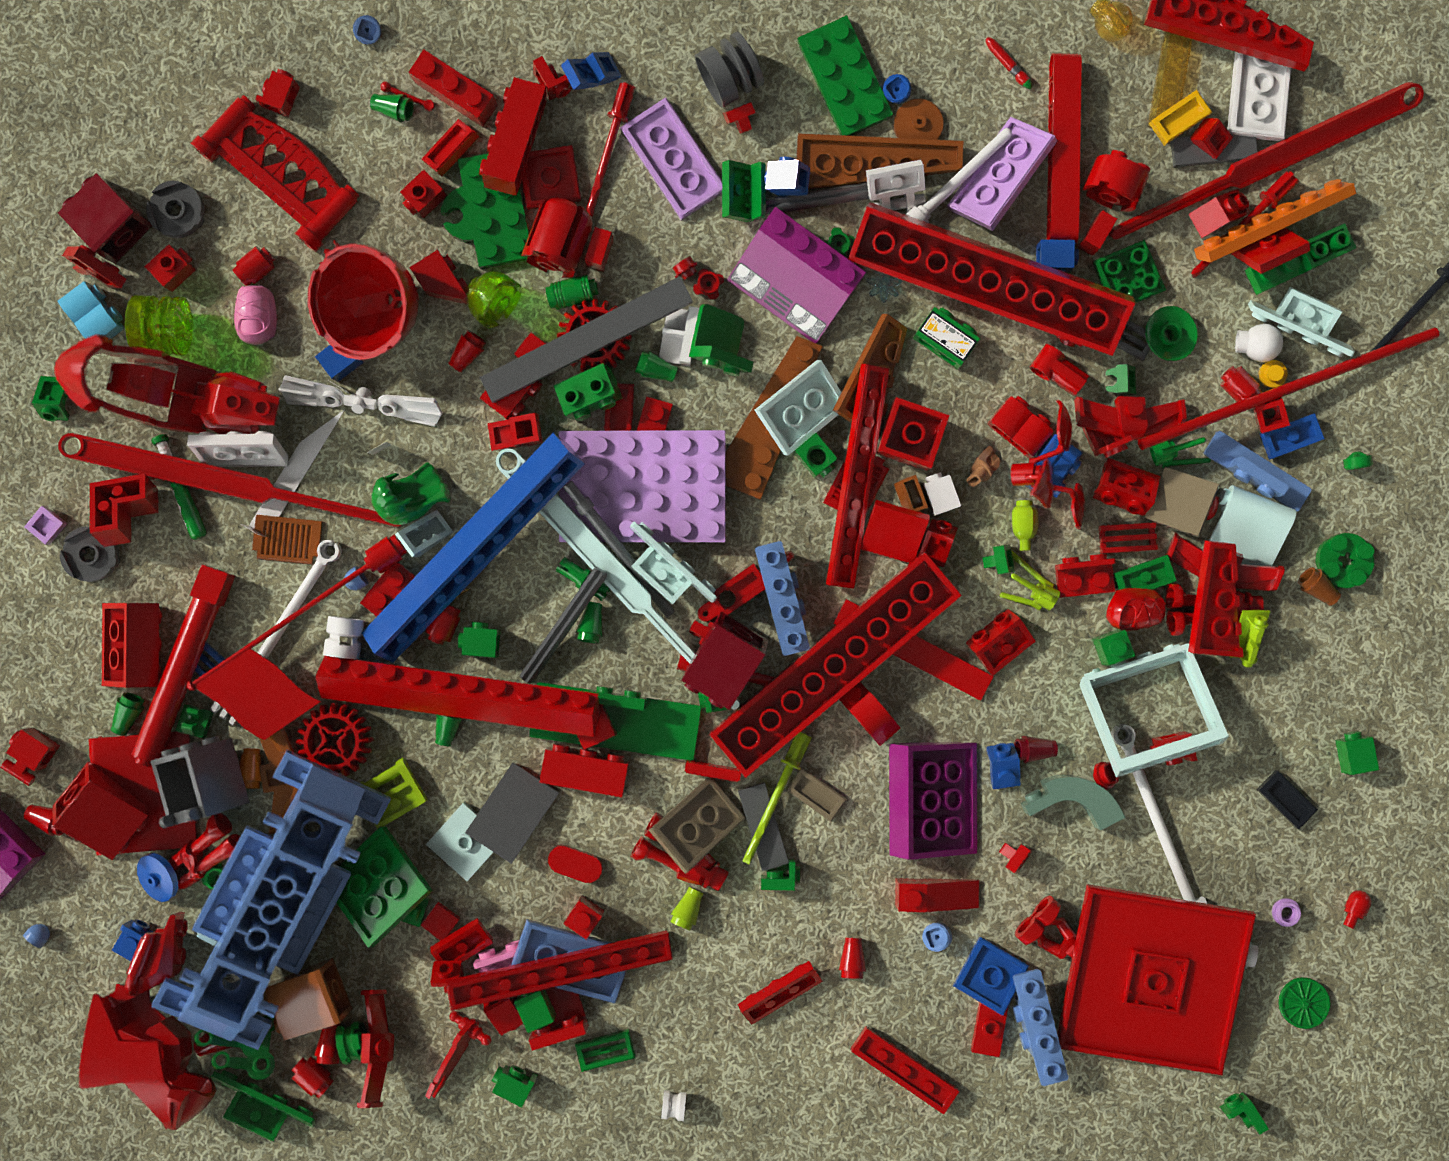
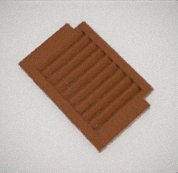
M256 515L254 530L264 536L254 533L252 550L257 551V559L313 564V556L318 557L317 547L321 542L323 521Z

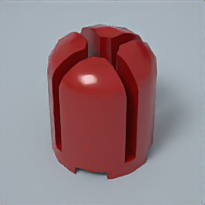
M563 198L546 199L539 207L521 256H528L526 261L528 264L546 273L548 270L564 272L562 278H573L593 227L592 217L587 210L577 206L576 203Z

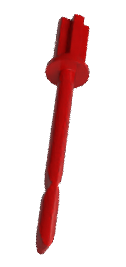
M625 82L619 84L612 110L607 114L613 121L586 208L591 217H593L621 122L628 123L629 121L627 114L635 87Z
M1286 171L1266 192L1262 191L1259 194L1262 201L1238 225H1246L1252 222V218L1260 215L1267 207L1276 209L1277 203L1299 182L1294 173ZM1201 261L1192 270V278L1197 277L1212 262Z

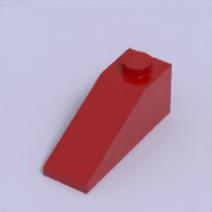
M895 878V907L898 912H937L979 908V880Z

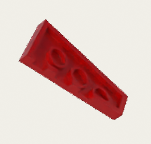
M1206 540L1204 542L1188 652L1244 658L1243 648L1240 647L1239 642L1242 627L1241 623L1238 622L1237 607H1240V597L1236 595L1235 583L1238 581L1236 544Z

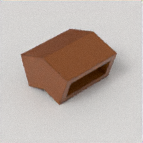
M916 475L894 484L902 507L918 512L928 508Z

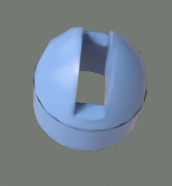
M357 566L353 567L346 573L344 578H346L359 568ZM362 573L345 585L350 590H360L368 585L369 582L364 573Z
M36 924L31 926L23 934V937L35 947L42 948L50 937V931L47 926Z

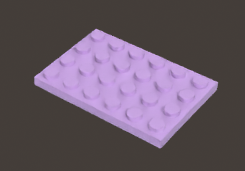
M725 430L559 431V437L568 443L585 463L568 482L572 480L584 497L588 496L595 505L593 508L620 542H644L629 528L633 522H636L638 525L643 522L654 532L651 537L657 542H726ZM562 487L559 490V496L602 542H606L588 518L578 512L575 508L576 503ZM559 534V542H566Z

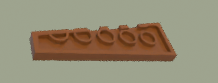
M798 133L796 160L810 167L808 190L866 183V170L921 160L924 164V176L959 172L963 167L964 141Z
M796 336L726 451V487L761 500L780 453V448L755 412V409L814 363L822 349L821 345Z

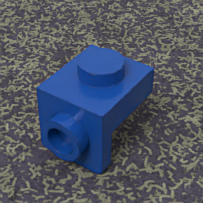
M1000 743L987 746L986 751L990 760V778L993 790L1021 786L1020 759L1014 744Z

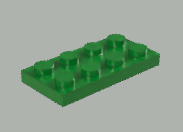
M847 15L797 38V43L840 135L853 136L893 117L891 108Z

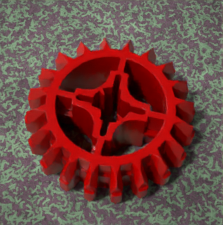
M593 299L592 307H589L587 301L583 300V309L581 310L574 304L572 309L575 314L572 316L568 312L564 313V317L569 322H559V327L566 330V332L557 333V338L574 330L579 322L581 325L590 322L587 317L602 316L618 307L614 306L608 311L609 302L605 300L602 306L599 307L597 299ZM632 335L617 341L611 351L607 347L599 350L602 354L601 357H585L571 364V366L575 368L581 362L580 371L584 372L587 370L588 365L591 366V369L602 363L607 364L610 362L612 368H617L614 358L617 357L620 361L625 360V356L620 351H630V346L623 343V341H631Z
M331 703L330 709L325 704L321 705L320 713L317 710L310 711L312 719L304 718L302 720L307 728H299L297 731L299 734L304 735V738L296 740V744H304V749L299 750L298 754H307L308 757L306 759L339 774L341 772L343 776L350 775V769L354 772L360 769L358 762L362 764L367 762V758L362 753L372 752V748L365 746V743L373 742V737H365V732L371 731L372 728L371 726L363 728L361 725L366 721V717L362 716L356 719L355 717L359 712L358 709H353L348 714V704H343L340 710L337 703ZM328 718H338L348 725L338 730L332 724L328 725L325 720ZM319 727L320 730L318 732L322 737V741L316 748L314 739L316 730ZM354 732L355 747L353 753L350 754L349 751L351 749L348 746L347 740ZM343 734L336 742L337 745L326 747L333 740V736ZM331 751L337 757L341 756L344 762L333 763L324 759L322 755Z

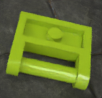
M404 757L395 762L396 765L367 782H359L375 790L399 775H402L405 781L384 793L391 800L378 825L375 824L377 829L428 801Z

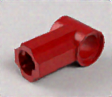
M1045 344L1030 365V370L1046 381L1051 380L1072 396H1076L1086 383L1089 375L1067 361L1065 355L1060 350Z

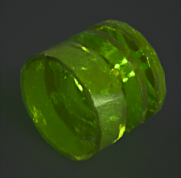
M154 295L132 296L128 301L125 314V331L128 345L130 347L160 350L168 355H186L190 350L193 335V316L188 300L182 296L173 298L164 296L160 300Z

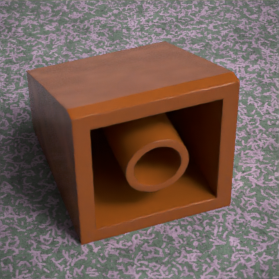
M333 957L300 970L298 975L292 973L270 982L263 994L264 1001L278 1006L274 1016V1027L277 1033L282 1035L284 1041L339 1024L353 1010Z

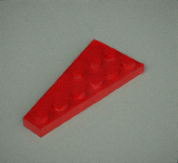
M1150 0L1144 23L1145 26L1303 72L1309 66L1314 45L1313 41L1289 26H1280L1268 19L1269 14L1260 9L1257 12L1246 5V0Z

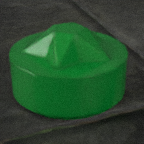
M1361 451L1353 452L1346 459H1343L1344 469L1354 470L1372 467L1374 465L1373 457Z

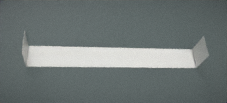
M344 410L299 443L288 461V466H285L273 485L275 488L295 492ZM272 499L262 504L256 515L279 517L288 502ZM256 515L254 516L249 526L241 524L244 527L251 530L252 532L256 533L257 535L264 536L263 534L254 530Z

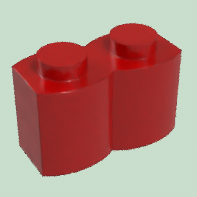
M1010 396L986 424L1027 458H1032L1054 432L1049 427L1051 422L1041 414L1034 415L1028 409L1030 405L1021 397L1017 396L1014 398Z

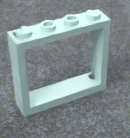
M1189 643L1181 646L1179 644L1174 646L1171 644L1163 648L1164 651L1153 654L1152 651L1137 656V660L1128 663L1126 660L1112 664L1111 668L1100 671V668H1096L1082 677L1079 684L1116 777L1222 744L1229 737L1193 653L1188 652ZM1180 662L1209 731L1121 759L1093 689Z

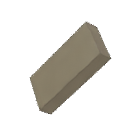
M802 766L801 770L796 773L786 787L788 792L830 822L847 800Z

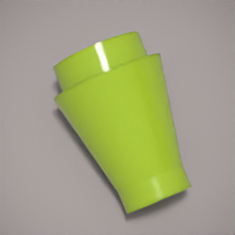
M688 887L687 892L672 911L671 915L673 916L670 922L691 931L692 926H696L701 899L704 893Z

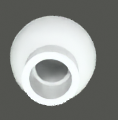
M1270 324L1255 325L1249 331L1238 330L1236 335L1235 352L1246 353L1254 361H1271L1279 355L1283 347L1281 332Z

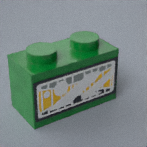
M934 307L912 339L958 370L980 338L976 336L977 332L971 326L965 323L960 325L953 320L954 316L948 310Z

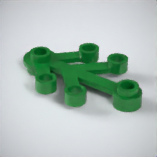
M264 1016V1018L272 1020V1027L268 1030L258 1050L235 1040H226L202 1029L194 1036V1042L199 1047L207 1045L240 1048L246 1057H230L227 1052H217L211 1059V1065L216 1070L224 1068L244 1069L251 1078L256 1080L265 1079L274 1071L275 1060L269 1053L271 1034L275 1029V1017ZM200 1033L208 1034L209 1040L207 1043L200 1042ZM218 1055L225 1057L226 1061L223 1066H219L216 1063ZM260 1059L266 1063L264 1070H259L256 1066L257 1061Z

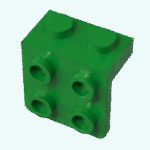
M702 304L699 308L689 357L701 361L703 366L715 369L720 368L727 375L739 376L740 372L751 373L754 362L738 356L744 319L710 304Z

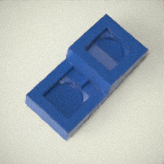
M592 52L585 59H567L561 65L573 90L604 85L622 77L609 52Z

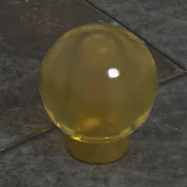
M1097 0L1089 10V13L1095 18L1094 23L1097 33L1106 41L1115 42L1125 38L1133 27V13L1129 6L1122 2Z

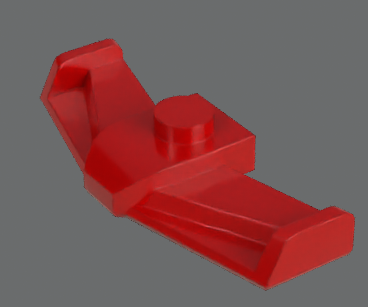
M1079 396L1074 399L1077 426L1120 438L1132 435L1134 440H1139L1140 438L1181 424L1187 419L1184 399L1146 408L1145 397L1118 396L1114 400L1115 407L1085 400Z
M1175 532L1166 555H1168L1170 561L1199 577L1203 549ZM1237 553L1238 581L1235 582L1237 589L1273 592L1278 589L1285 572L1283 566L1241 564L1243 554Z
M387 990L361 991V995L365 997L369 1033L362 1034L361 1063H368L361 1101L357 1103L358 1108L383 1107V1102L380 1099L387 1064L394 1059L395 1039L394 1034L389 1033L384 1000Z

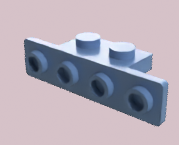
M1221 431L1215 433L1204 450L1205 456L1234 473L1233 476L1236 479L1253 485L1263 496L1273 498L1284 506L1295 509L1296 512L1300 510L1311 493L1310 487Z
M778 541L756 547L755 552L782 654L787 656L809 650L810 646L802 616L806 615L803 600H797L795 589L799 588L795 572L790 573L782 542Z
M1034 969L1013 975L1017 996H1014L1016 1005L1012 1006L1016 1022H1021L1023 1032L1019 1033L1023 1049H1028L1034 1058L1040 1084L1047 1086L1068 1080L1041 971Z

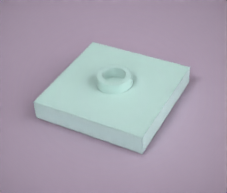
M463 802L426 845L462 878L468 881L491 856L493 851L465 833L478 813L467 803Z

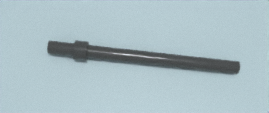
M572 480L563 486L564 490L576 503L575 508L578 512L588 518L626 568L652 595V600L667 618L672 615L675 610L668 601L631 567L636 561L593 508L595 505L588 496L584 497Z

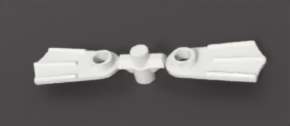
M286 375L279 387V391L284 396L286 403L291 405L339 407L344 403L346 406H352V411L357 414L363 413L365 408L375 410L378 407L381 413L386 416H394L433 427L437 425L439 418L443 414L435 398L382 395L376 400L371 397V391L365 387H359L355 394L344 395L340 389L334 386Z

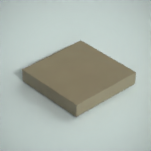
M1165 467L1159 481L1155 503L1146 513L1145 520L1156 522L1165 527L1199 538L1220 486L1217 483Z

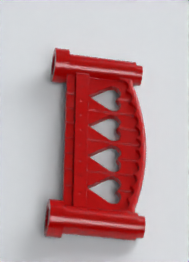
M242 95L241 98H237L201 137L197 135L190 144L211 163L219 156L223 157L301 225L294 234L316 253L323 246L321 241L358 202L359 194L349 185H346L344 188L340 187L324 163L307 145L278 124L255 114L253 110L256 106L245 95ZM253 127L256 129V134L264 136L265 139L262 144L242 149L247 128ZM269 145H275L277 152L285 154L283 162L263 167L265 151ZM289 163H296L298 170L306 172V177L303 180L284 185L286 167ZM310 181L318 182L319 188L327 190L324 198L304 203L307 184Z

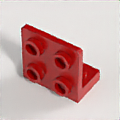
M555 987L546 989L556 1012L554 1022L532 1031L529 1038L532 1051L587 1033L589 1024L579 994Z

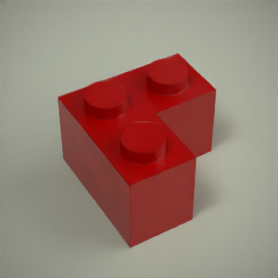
M145 473L89 483L90 534L103 547L131 543V517L159 513L158 488Z

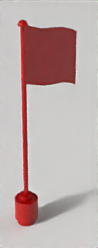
M395 534L390 538L386 536L365 550L367 555L364 558L365 565L193 682L189 680L187 688L191 691L199 690L220 704L244 729L258 738L268 739L322 701L313 698L301 690L277 665L251 648L366 570L370 569L372 572L377 570L382 574L403 559V555L407 553L406 548Z

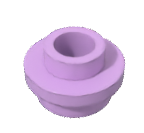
M1283 898L1273 905L1272 916L1279 925L1290 927L1299 921L1301 909L1295 901ZM1288 907L1290 913L1288 916L1283 917L1282 910Z

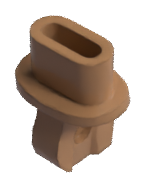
M990 445L976 457L970 469L971 475L966 479L967 483L972 487H975L980 482L989 480L993 472L1000 466V458Z

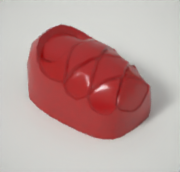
M1143 588L1116 590L1108 605L1106 618L1111 626L1120 630L1136 631L1138 629L1150 628L1162 623L1164 620L1166 603L1155 590Z

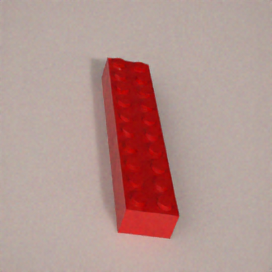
M871 202L866 207L848 260L1111 356H1113L1135 306L1134 297Z
M925 552L921 553L814 643L809 650L801 654L710 731V737L745 778L748 777L962 595Z

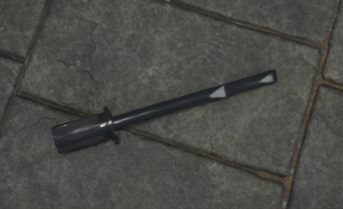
M1449 262L1443 268L1439 267L1436 272L1440 276L1437 281L1371 351L1388 345L1446 282L1449 284Z

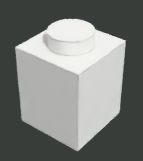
M940 472L925 478L927 483L921 485V489L931 517L961 506L950 475L943 477Z

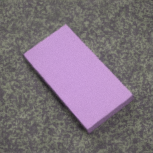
M666 97L620 127L622 133L680 220H683L722 194V180Z
M1010 117L1001 129V131L1005 128L1011 129L1012 137L963 182L947 205L950 211L991 231L998 225L1057 142L1055 135L1013 117Z

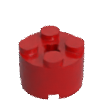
M1112 150L1111 154L1099 155L1096 158L1083 190H1088L1086 196L1093 202L1112 209L1113 205L1122 206L1120 211H1134L1149 179L1151 169L1143 163H1135L1127 159L1128 155L1122 151Z

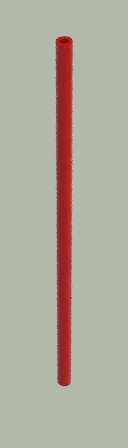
M1433 327L1138 440V446L1141 450L1147 449L1439 337V330Z

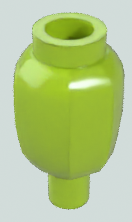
M1033 500L1016 501V506L1012 510V529L1015 537L1020 540V551H1031V539L1036 536L1038 531V510L1033 506Z

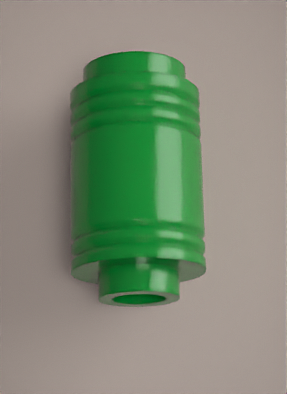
M588 274L552 282L550 286L545 287L549 306L551 309L556 308V310L569 308L574 304L576 306L581 305L583 300L590 303L595 299V295H599L595 278L590 279Z

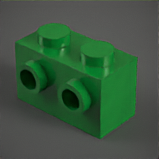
M604 363L553 385L564 415L576 421L589 418L591 412L598 409H610L616 405V401L623 399L612 369Z

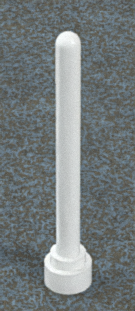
M1003 129L923 206H914L906 215L929 223L930 214L1012 137L1011 129Z

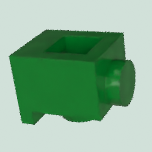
M505 1065L504 1068L499 1066L491 1080L496 1083L492 1093L522 1108L538 1075L532 1073L531 1077H529L524 1069L515 1065L511 1067Z

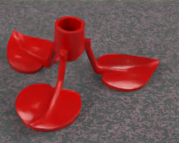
M1056 400L1059 405L1057 419L1059 445L1057 449L1036 458H1029V463L1012 464L1011 482L1013 486L1031 485L1033 489L1030 494L1037 498L1046 509L1051 508L1054 490L1068 493L1072 498L1071 511L1076 524L1075 527L1081 530L1085 511V495L1082 485L1075 483V487L1072 489L1053 485L1052 466L1048 458L1061 454L1064 451H1069L1072 442V421L1069 412L1062 401ZM1044 460L1043 465H1037L1038 462Z

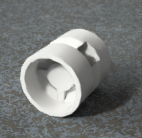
M328 616L326 632L330 634V637L325 639L323 655L359 659L361 643L358 641V638L363 636L365 620ZM340 636L348 637L347 644L340 643Z

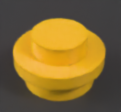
M1278 360L1265 362L1259 369L1261 383L1269 388L1281 386L1285 383L1288 376L1286 366Z

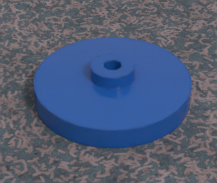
M149 853L138 861V879L150 897L159 902H166L177 894L178 879L176 873L164 857L156 853Z

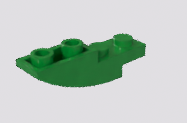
M1344 223L1307 240L1310 242V251L1262 274L1251 267L1244 270L1255 294L1258 295L1271 288H1275L1356 249L1357 247L1346 224Z

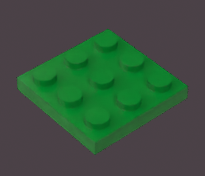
M380 826L356 849V851L360 852V855L355 864L345 860L340 865V867L351 871V876L336 903L368 948L375 947L433 891L387 827Z

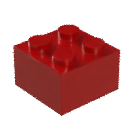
M896 397L889 411L876 454L929 471L933 466L950 415Z

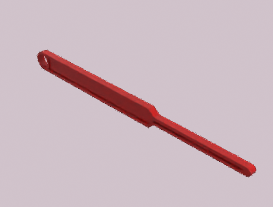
M1406 82L1231 164L1225 175L1114 226L1108 235L1117 240L1228 187L1233 186L1242 189L1415 108L1423 99V88L1414 82ZM1414 87L1416 91L1414 99L1410 103L1405 104L1404 95L1406 91Z
M75 433L63 435L58 443V449L63 456L81 462L137 475L145 473L150 478L262 504L276 499L400 528L403 526L386 522L373 510L275 488L271 481L264 477ZM71 438H77L81 443L80 450L73 455L67 454L64 449L66 441Z

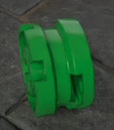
M361 1020L355 1021L351 1026L347 1027L339 1025L336 1029V1046L340 1060L344 1065L351 1064L352 1060L358 1059L361 1061L362 1034H367L366 1026Z

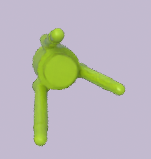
M1012 551L1013 559L1040 583L1034 585L1013 573L1011 578L1032 590L1030 597L1034 600L1003 592L1000 593V597L1031 606L1037 610H1040L1042 607L1051 610L1059 598L1060 591L1053 588V583L1042 577Z

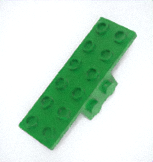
M543 682L536 684L598 694L599 704L604 705L617 735L594 747L690 761L694 759L701 713L700 705L641 697V692L624 690V694L613 693V688L597 686L596 690ZM530 728L529 736L533 738L581 744L576 734Z

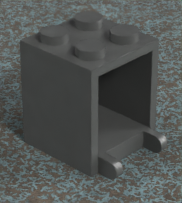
M219 736L202 740L203 746L201 741L179 746V748L176 747L162 751V758L151 760L166 816L161 817L159 820L162 828L194 821L250 803L232 738L220 741Z

